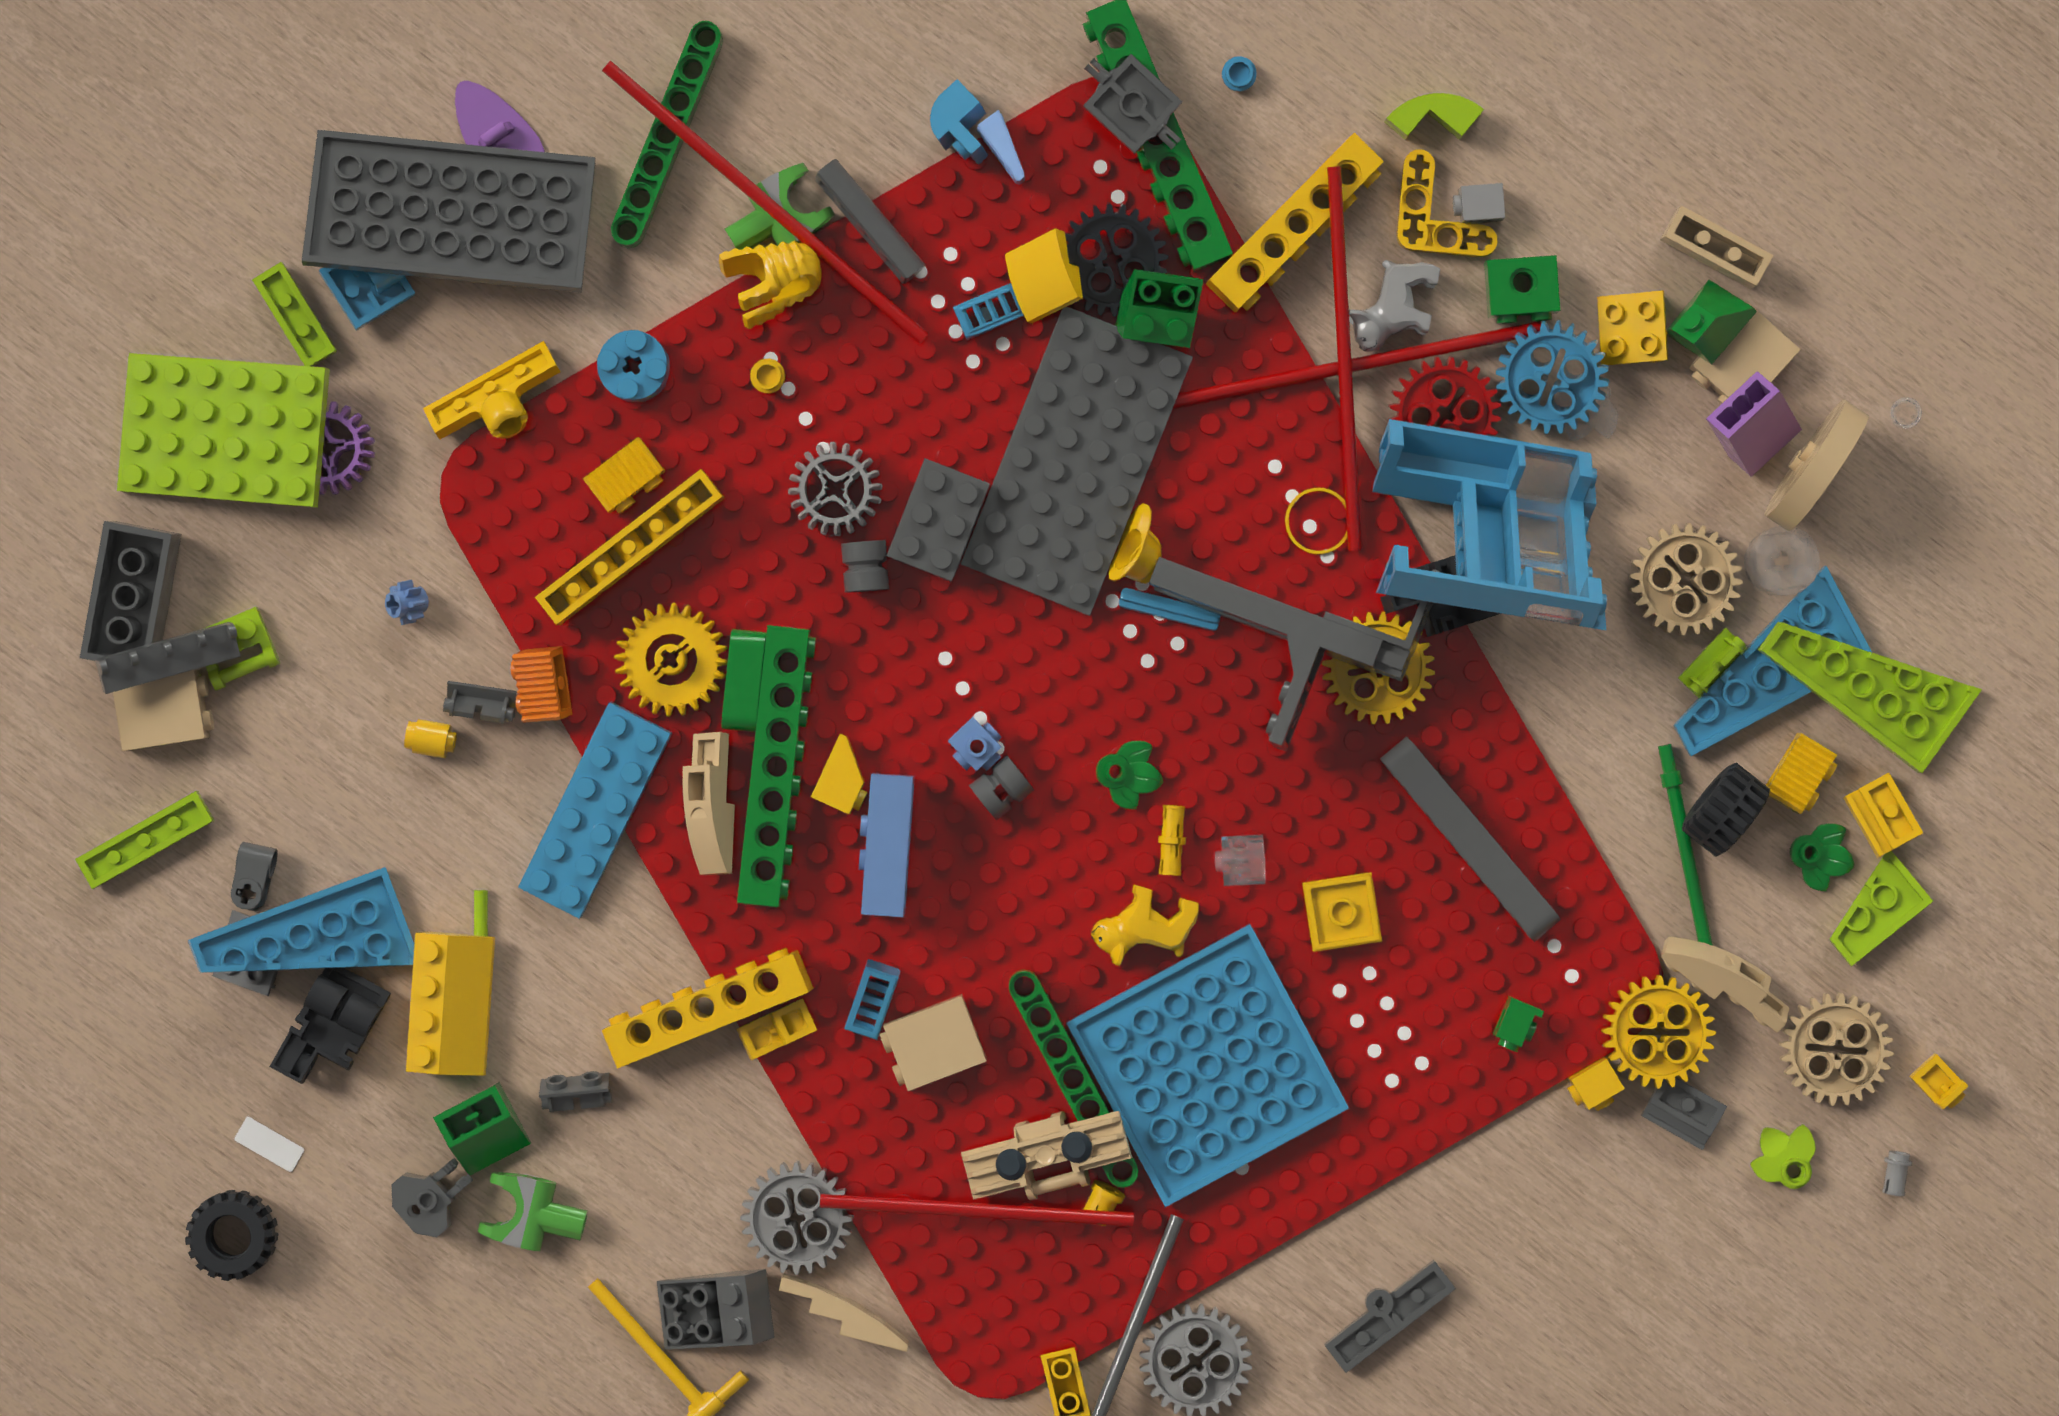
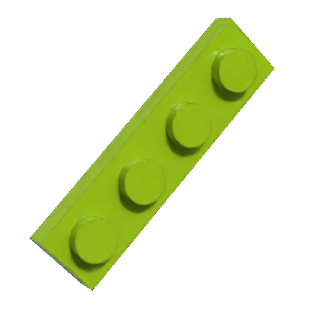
M195 791L75 860L91 889H95L215 820L199 791Z

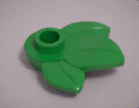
M1130 741L1124 743L1116 754H1108L1102 757L1096 766L1098 781L1104 787L1109 788L1112 800L1122 808L1136 809L1139 802V793L1153 792L1163 784L1160 772L1152 764L1147 763L1152 751V745L1148 742ZM1113 765L1119 768V774L1115 778H1112L1109 774V770Z
M1834 823L1821 824L1816 827L1811 835L1799 836L1790 846L1789 853L1792 862L1802 869L1804 882L1814 890L1827 891L1830 876L1845 875L1855 866L1852 855L1846 848L1840 846L1846 834V828L1842 825ZM1810 846L1812 854L1807 859L1805 857V849Z

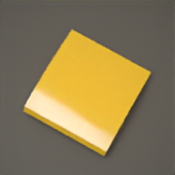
M1055 228L1005 254L1012 288L1027 322L1034 323L1083 299L1079 267L1069 264L1064 231Z

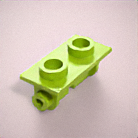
M1724 628L1678 679L1699 698L1703 693L1709 691L1708 688L1739 655L1744 654L1747 645L1739 637H1735L1727 628Z

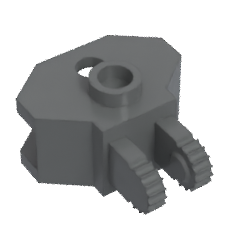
M455 1158L438 1172H433L429 1176L406 1172L391 1184L392 1207L414 1233L437 1238L452 1225L451 1202L456 1199V1194L473 1181L468 1174L461 1177L450 1190L443 1184L441 1179L453 1172L459 1164ZM412 1205H417L420 1208V1214L413 1212Z

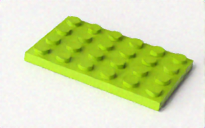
M129 353L117 491L318 508L330 369L324 367Z

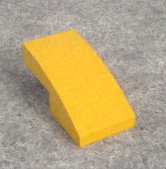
M800 999L736 1030L750 1060H754L816 1031L817 1028L804 1000Z

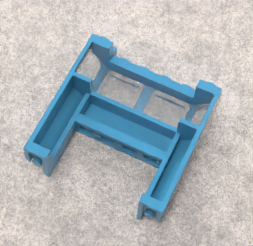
M1389 419L1380 443L1379 463L1381 464L1374 480L1372 492L1453 505L1456 575L1409 568L1408 547L1394 545L1376 593L1606 630L1605 609L1607 595L1602 594L1601 578L1592 577L1593 569L1588 566L1591 543L1586 541V534L1590 518L1597 504L1595 490L1597 469L1592 468L1591 453Z

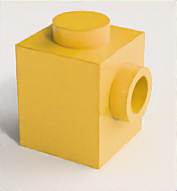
M1605 1057L1568 1077L1572 1085L1567 1090L1577 1106L1583 1103L1588 1110L1594 1107L1596 1111H1599L1614 1102L1612 1096L1625 1089Z

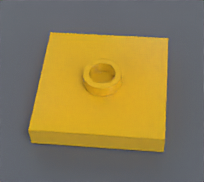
M1371 872L1302 883L1313 952L1382 941Z

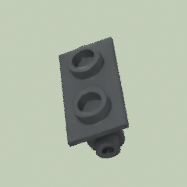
M448 681L447 698L444 700L443 712H448L449 716L466 718H474L475 712H480V720L505 724L506 721L512 722L516 716L517 691Z
M590 1071L580 1076L566 1077L564 1075H553L547 1079H541L539 1098H541L542 1109H549V1112L574 1110L573 1098H580L581 1109L605 1107L606 1103H612L611 1089H609L610 1073Z

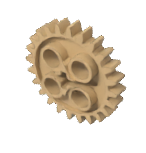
M1686 523L1682 533L1677 524L1671 526V535H1668L1663 528L1659 529V541L1649 536L1646 540L1651 548L1649 550L1642 547L1637 549L1639 554L1643 556L1642 561H1631V564L1639 568V571L1628 576V578L1638 581V586L1631 588L1629 591L1631 593H1640L1641 596L1634 605L1640 606L1645 604L1647 609L1642 614L1643 618L1649 617L1652 614L1656 616L1653 622L1654 627H1658L1663 621L1666 622V633H1671L1674 627L1678 626L1680 636H1685L1687 628L1690 626L1694 635L1700 634V624H1703L1708 630H1712L1713 623L1711 619L1715 618L1719 622H1724L1725 618L1721 611L1723 609L1726 611L1734 610V607L1728 602L1729 598L1737 599L1741 596L1732 590L1733 586L1743 584L1742 580L1734 578L1733 573L1740 571L1742 566H1732L1730 562L1737 556V553L1726 554L1725 549L1728 547L1729 541L1718 545L1716 540L1719 533L1716 531L1709 537H1706V526L1704 525L1700 526L1696 533H1693L1691 523ZM1684 545L1692 547L1695 551V560L1690 565L1682 563L1679 559V550ZM1666 555L1673 560L1674 564L1683 574L1692 573L1693 576L1690 582L1707 598L1706 603H1702L1690 586L1685 585L1681 587L1679 585L1682 578L1665 562L1664 557ZM1658 568L1665 569L1670 577L1668 585L1664 588L1656 586L1653 582V573ZM1707 571L1714 572L1719 580L1718 586L1712 591L1707 590L1702 585V576ZM1681 594L1688 595L1693 602L1692 609L1687 614L1679 612L1676 608V599Z
M1838 992L1835 1002H1832L1828 993H1823L1822 1004L1811 997V1008L1809 1010L1802 1005L1797 1006L1802 1015L1800 1018L1789 1015L1788 1019L1794 1024L1793 1028H1782V1032L1790 1036L1789 1041L1779 1042V1046L1788 1049L1787 1054L1779 1057L1780 1060L1790 1062L1791 1064L1784 1070V1073L1786 1075L1796 1074L1797 1076L1791 1084L1797 1087L1804 1083L1805 1086L1802 1094L1807 1097L1815 1091L1814 1098L1818 1103L1823 1100L1825 1095H1827L1828 1103L1831 1106L1835 1105L1837 1096L1841 1098L1845 1105H1849L1851 1094L1861 1101L1863 1100L1862 1089L1874 1093L1875 1090L1871 1082L1873 1080L1882 1083L1885 1081L1878 1073L1880 1069H1891L1888 1064L1883 1062L1884 1057L1894 1055L1893 1052L1884 1049V1045L1893 1041L1891 1037L1882 1036V1032L1889 1026L1886 1023H1876L1881 1016L1880 1012L1876 1011L1868 1014L1870 1003L1864 1002L1858 1008V997L1854 995L1850 997L1847 1003H1845L1844 994ZM1825 1021L1828 1025V1034L1825 1038L1816 1040L1812 1034V1028L1815 1023ZM1859 1024L1863 1029L1862 1038L1857 1042L1851 1043L1847 1038V1030L1851 1025ZM1836 1040H1838V1044L1844 1047L1866 1048L1867 1052L1866 1054L1838 1052L1835 1058L1833 1053L1824 1050H1807L1805 1046L1808 1043L1834 1046ZM1821 1055L1825 1059V1069L1819 1074H1813L1809 1069V1063L1813 1057ZM1856 1058L1860 1063V1070L1857 1075L1848 1077L1844 1072V1065L1848 1060Z

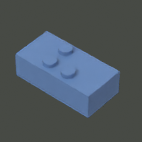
M871 774L868 815H861L860 836L866 837V850L860 849L859 870H864L861 914L904 917L915 776Z

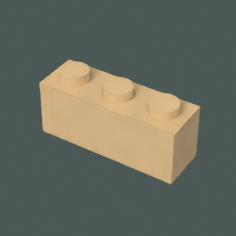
M1682 205L1676 209L1660 241L1749 289H1753L1758 285L1774 256Z

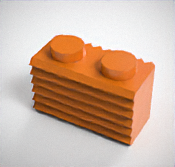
M562 646L525 649L513 654L510 670L513 679L517 681L516 709L522 715V722L561 720L572 715Z

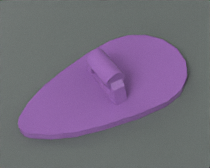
M462 81L457 85L455 93L456 114L462 136L467 145L545 152L540 138L529 124L497 94L471 81Z

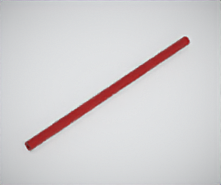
M831 1194L820 1195V1208L1116 1226L1134 1225V1212Z

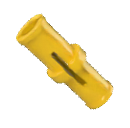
M1163 805L1162 836H1158V843H1161L1159 874L1181 876L1182 845L1186 843V838L1183 837L1185 806Z

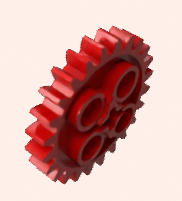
M1436 356L1434 357L1433 367H1430L1422 360L1421 372L1418 373L1410 367L1408 370L1412 378L1409 381L1403 378L1398 379L1404 389L1402 391L1392 390L1391 393L1399 398L1398 403L1388 404V408L1397 411V415L1389 419L1413 423V411L1416 408L1425 407L1429 412V419L1423 425L1433 426L1440 417V413L1437 411L1438 407L1446 408L1451 403L1457 390L1463 387V394L1449 408V412L1452 414L1451 418L1448 420L1443 417L1436 427L1454 428L1457 431L1481 435H1497L1498 432L1490 426L1491 422L1501 421V417L1492 414V410L1501 407V403L1491 401L1490 398L1498 391L1495 388H1485L1490 381L1488 376L1480 379L1477 378L1480 372L1479 367L1475 366L1468 372L1467 360L1463 359L1459 366L1456 367L1454 357L1449 356L1446 365H1442L1440 358ZM1446 379L1450 385L1448 394L1442 398L1435 397L1432 391L1434 383L1437 380ZM1466 400H1474L1477 404V412L1470 418H1464L1460 412V407Z

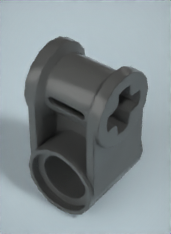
M248 842L241 843L236 858V871L231 889V899L237 907L256 910L265 904L271 878L276 867L277 848ZM251 887V891L256 892V898L247 900V897L242 896V892Z

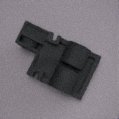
M1454 555L1416 567L1415 569L1427 571L1435 569L1440 571V573L1456 575V557ZM1391 595L1380 597L1385 614L1415 604L1418 607L1421 601ZM1433 603L1424 629L1427 637L1502 613Z
M325 968L314 982L304 1001L303 1008L295 1018V1021L302 1025L301 1029L299 1030L293 1026L290 1027L285 1040L269 1067L300 1084H303L309 1076L318 1055L349 1071L354 1061L346 1054L348 1051L356 1055L358 1054L391 993L346 968Z

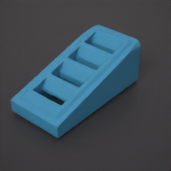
M1011 283L953 307L967 340L1024 316ZM1011 292L1018 308L1017 311H1011L1004 294ZM997 297L1005 313V316L1000 318L992 302V299ZM983 303L986 304L992 321L987 323L979 307ZM973 309L980 326L973 328L966 312L967 310Z
M871 959L867 960L844 1029L876 1040L878 1039L899 979L900 970L898 968ZM870 976H873V977H876V978H879V979L888 981L889 984H886V983H883V982L874 980V979L869 978V977H870ZM866 987L885 993L884 998L865 992ZM864 1001L881 1008L880 1011L861 1006L860 1003ZM860 1014L875 1019V1025L855 1019L856 1015Z

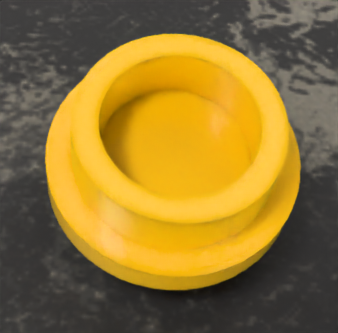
M762 359L752 367L750 379L758 391L766 394L774 393L783 386L785 371L776 360Z

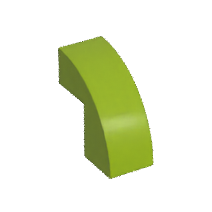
M1432 93L1415 97L1403 103L1392 111L1384 123L1403 139H1406L1426 114H1429L1460 140L1484 109L1475 102L1458 95Z

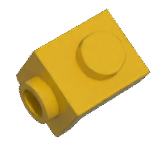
M1936 1053L1930 1056L1909 1076L1938 1108L1944 1109L1948 1106L1951 1109L1966 1096L1963 1091L1968 1085Z

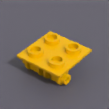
M1664 290L1597 297L1600 352H1605L1601 365L1641 362L1656 363L1668 360Z

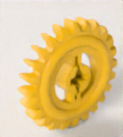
M674 602L671 604L669 613H666L662 604L657 605V615L655 616L649 609H644L646 620L643 622L637 617H632L636 629L623 628V632L629 637V640L617 641V645L625 649V653L616 654L614 658L623 661L625 665L616 669L615 672L617 674H627V678L620 683V686L627 687L632 685L633 689L628 698L633 699L641 695L640 708H644L649 702H652L653 714H657L660 708L664 706L666 716L670 717L674 707L677 706L680 714L684 716L686 714V704H689L695 711H698L699 704L697 699L701 698L709 703L711 699L707 690L720 691L714 679L726 678V675L719 671L718 667L727 665L728 660L719 658V654L726 651L728 647L716 645V642L723 636V633H710L715 622L711 620L702 624L704 616L702 611L692 618L690 605H687L681 614L678 611L677 604ZM669 634H676L686 638L679 645L665 644L661 646L655 653L654 661L656 666L650 671L648 670L646 662L648 649L656 639ZM685 645H689L685 650L680 651ZM693 648L696 650V668L688 680L671 686L658 682L665 674L678 675L683 672L688 662L687 654ZM666 651L672 654L676 651L679 652V656L676 658L678 663L676 668L670 665L666 668L663 667V663L666 661L664 656ZM660 668H662V669L660 670V672L655 676L654 674H655Z

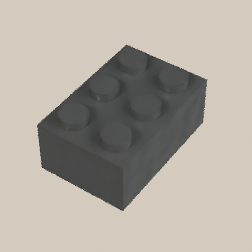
M925 458L887 557L953 582L990 488V483Z

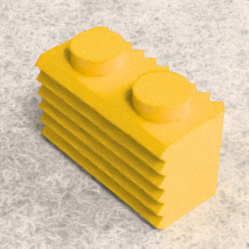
M637 437L584 477L583 480L608 513L616 510L621 514L636 502L633 496L644 489L648 493L663 482L660 476L666 471L642 439Z
M1797 733L1766 783V786L1770 788L1769 797L1797 814H1802L1804 809L1809 812L1819 797V793L1815 790L1822 779L1827 782L1837 768L1838 764L1833 762L1837 754L1806 735Z

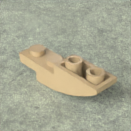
M723 732L693 734L692 766H683V801L686 826L693 856L700 875L732 874L735 805L726 803L729 734Z
M1668 937L1664 941L1661 958L1672 971L1680 972L1689 979L1696 990L1701 993H1707L1713 999L1722 991L1726 992L1728 998L1733 1003L1745 1007L1761 1025L1769 1026L1775 1032H1779L1786 1025L1789 1007L1769 992L1772 977L1758 967L1726 950L1703 942L1677 937Z

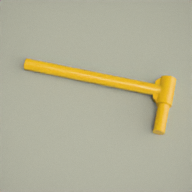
M598 1278L588 1286L589 1290L690 1401L691 1404L688 1406L687 1416H714L725 1406V1402L749 1381L747 1375L740 1370L716 1392L704 1391L701 1394Z

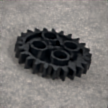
M1107 202L1105 212L1101 213L1096 205L1092 207L1093 216L1088 217L1086 213L1080 211L1082 222L1078 224L1070 220L1069 224L1074 231L1072 234L1065 232L1069 264L1079 267L1083 298L1086 299L1084 309L1088 311L1093 304H1096L1098 315H1102L1105 308L1110 307L1112 315L1116 316L1122 293L1129 281L1124 275L1125 266L1130 262L1136 261L1142 265L1144 271L1167 273V269L1160 266L1159 261L1168 259V255L1158 252V249L1163 247L1166 242L1165 240L1154 239L1160 231L1158 227L1147 229L1151 220L1149 216L1139 221L1137 220L1139 209L1135 208L1128 215L1126 214V205L1121 203L1118 211L1113 212L1111 203ZM1126 228L1132 232V240L1126 246H1117L1114 243V234L1117 230ZM1101 230L1107 232L1113 253L1121 256L1120 259L1116 260L1117 269L1123 283V288L1118 289L1111 267L1108 263H1102L1103 260L1107 259V253L1100 236ZM1087 239H1093L1099 243L1098 253L1093 257H1085L1080 252L1081 244ZM1099 272L1108 274L1110 278L1109 285L1103 290H1095L1091 286L1092 277Z

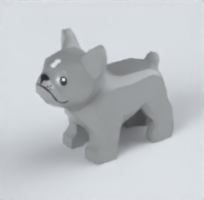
M1388 260L1383 261L1382 266L1385 268V274L1377 303L1366 310H1349V322L1353 325L1355 341L1359 344V348L1367 352L1379 350L1391 335L1407 329H1413L1417 334L1425 336L1429 331L1432 315L1414 308L1411 288L1418 284H1424L1426 288L1434 289L1435 285L1438 284L1440 268L1423 262L1396 264Z

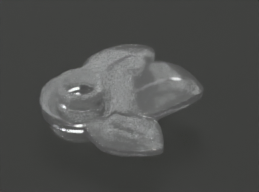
M1609 385L1599 387L1607 395L1605 400H1595L1600 406L1598 412L1587 409L1590 420L1587 423L1578 417V427L1575 430L1568 422L1565 423V433L1570 441L1584 438L1593 429L1608 439L1612 437L1617 428L1618 411L1609 401L1611 396ZM1558 392L1554 397L1556 404L1561 407H1567L1572 404V399L1566 392Z

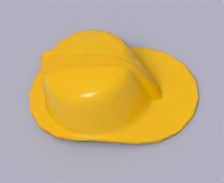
M1145 503L1138 505L1130 515L1118 550L1110 564L1109 579L1117 581L1127 577L1141 584L1150 582L1158 558L1162 557L1159 539L1149 530L1151 524V509L1149 505Z

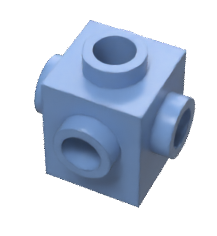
M974 717L948 740L957 750L952 756L966 771L971 766L976 771L981 766L987 771L1001 758L997 753L1002 747L998 743L1002 738L1001 735L988 722L982 726ZM972 741H982L984 745L983 751L980 753L973 752L971 750Z

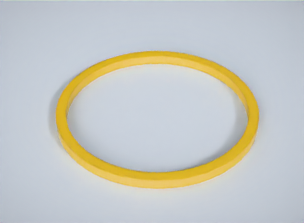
M1311 488L1298 494L1288 506L1285 516L1286 530L1292 542L1301 550L1312 554H1325L1334 551L1345 542L1347 531L1342 540L1330 549L1322 551L1307 549L1295 540L1290 531L1289 514L1291 508L1301 496L1314 491H1323L1334 495L1343 503L1345 509L1346 504L1345 500L1332 490Z

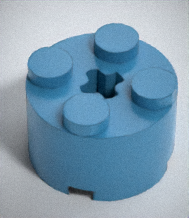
M627 330L615 334L606 341L597 358V369L601 382L613 395L628 402H644L654 398L664 389L669 377L670 360L664 347L654 337L639 330ZM631 358L635 361L640 359L642 361L638 366L640 369L638 374H634L632 371L626 373V369L629 367L627 362Z

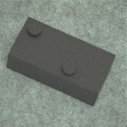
M104 521L80 658L95 661L97 658L163 640L182 534L118 521Z

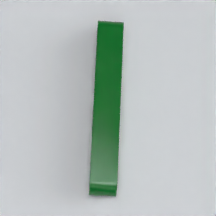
M700 21L691 29L661 102L663 106L688 127H690L723 44V37L719 28L710 21ZM705 30H710L716 34L715 42L708 47L700 46L697 43L698 35ZM697 62L702 65V74L698 78L688 79L685 77L684 70L689 63ZM683 94L689 97V106L684 111L672 109L671 101L676 95ZM656 117L611 226L613 238L624 248L637 247L643 241L683 144V140L677 135L671 143H661L658 140V133L666 126ZM650 159H660L663 161L661 173L655 176L648 175L645 172L646 163ZM637 191H647L650 194L648 205L643 208L633 206V195ZM624 223H634L637 227L635 237L631 240L621 239L619 237L620 227Z
M1022 969L1015 972L1009 980L1010 994L1077 1121L1089 1119L1080 1113V1106L1085 1100H1094L1099 1104L1100 1110L1096 1116L1110 1113L1039 978L1030 970ZM1027 976L1033 980L1035 987L1029 995H1020L1016 992L1014 983L1019 977ZM1044 1007L1050 1012L1051 1019L1049 1023L1044 1026H1037L1031 1021L1030 1016L1035 1008ZM1054 1038L1064 1040L1067 1044L1066 1052L1059 1057L1050 1055L1047 1050V1044L1050 1040ZM1070 1069L1079 1070L1083 1074L1082 1083L1077 1087L1067 1086L1063 1080L1066 1071ZM1133 1155L1132 1158L1123 1160L1132 1166V1173L1126 1179H1118L1113 1175L1112 1169L1117 1162L1102 1166L1113 1185L1124 1188L1135 1182L1138 1177V1167Z

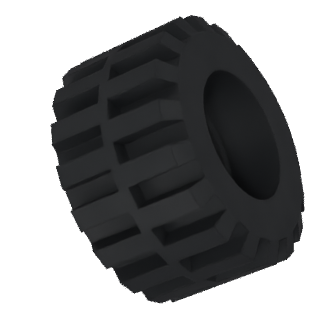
M1737 762L1731 764L1710 783L1695 802L1684 820L1682 831L1717 857L1728 851L1750 827L1766 804L1770 788Z
M227 1190L205 1200L194 1210L191 1215V1221L187 1223L186 1230L189 1233L185 1237V1243L190 1245L191 1251L188 1254L191 1259L195 1258L198 1264L195 1266L200 1271L205 1269L208 1271V1276L212 1278L222 1277L221 1280L224 1281L234 1278L239 1280L253 1274L269 1261V1257L273 1255L276 1249L274 1244L278 1240L279 1233L275 1232V1227L278 1224L276 1218L272 1219L270 1215L272 1209L269 1205L265 1207L261 1203L263 1199L259 1196L252 1197L249 1195L250 1192L244 1190L241 1192ZM233 1215L242 1219L248 1226L251 1235L250 1245L242 1254H228L216 1244L214 1226L221 1217Z

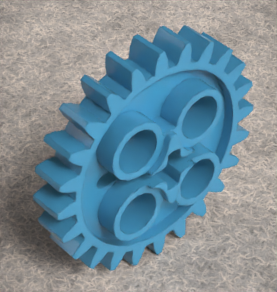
M1557 320L1554 329H1549L1547 322L1542 321L1539 332H1537L1534 326L1529 325L1527 328L1528 337L1517 332L1515 338L1518 345L1508 342L1505 346L1511 355L1501 354L1499 357V361L1505 364L1506 367L1497 368L1496 375L1505 377V380L1498 382L1496 389L1507 390V393L1501 397L1500 401L1512 402L1508 414L1519 411L1521 413L1518 421L1519 424L1528 418L1532 420V431L1541 423L1544 424L1545 434L1549 433L1552 425H1556L1557 430L1561 434L1567 422L1575 430L1578 427V417L1586 423L1590 420L1587 409L1594 412L1599 411L1600 406L1594 399L1605 400L1607 395L1599 389V387L1608 386L1610 382L1609 379L1600 377L1601 374L1609 370V365H1599L1598 363L1604 358L1605 352L1594 353L1593 349L1598 341L1593 340L1586 343L1584 339L1587 331L1584 330L1578 336L1575 335V324L1573 323L1566 331L1562 330L1560 320ZM1538 347H1544L1550 351L1552 359L1545 363L1539 362L1535 359L1533 351ZM1565 349L1566 353L1557 374L1559 380L1554 382L1546 405H1541L1540 399L1548 381L1547 375L1550 374L1559 350ZM1573 359L1579 360L1584 365L1585 370L1582 374L1573 375L1568 372L1566 362ZM1527 379L1534 380L1539 385V392L1533 395L1525 393L1521 387V382ZM1561 391L1568 393L1572 399V404L1567 407L1557 405L1554 401V394Z

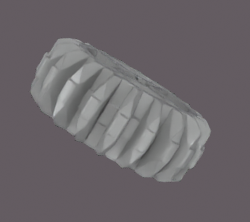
M830 442V453L825 454L822 445H817L816 450L819 457L814 459L810 452H805L804 456L810 463L806 467L801 462H796L795 464L798 470L803 471L801 477L795 474L790 475L789 479L799 483V488H789L788 493L800 496L799 500L791 503V507H804L805 510L800 512L797 517L802 521L810 515L812 519L808 524V528L811 530L816 527L818 522L823 523L821 527L822 535H826L829 525L834 526L835 536H841L840 525L845 524L847 531L852 534L855 532L851 523L854 520H857L862 527L866 526V521L861 517L864 511L872 517L876 514L868 505L869 502L881 503V498L871 496L872 491L882 490V484H871V479L877 478L880 473L878 470L867 472L866 468L873 463L871 458L866 459L863 463L858 461L863 453L861 449H857L853 456H849V444L845 443L842 447V453H837L836 443ZM829 461H844L854 466V468L841 476H833L822 464ZM814 471L822 482V490L809 503L807 483ZM824 475L836 484L841 481L844 482L849 478L844 483L845 488L841 489L844 491L843 497L847 500L846 504L840 497L838 498L835 495L827 496L822 500L827 495L826 490H829L826 487L828 482L823 477ZM859 476H862L864 495L861 503L856 507L848 496V490L851 484ZM830 502H837L843 506L849 515L840 518H829L820 515L816 511Z

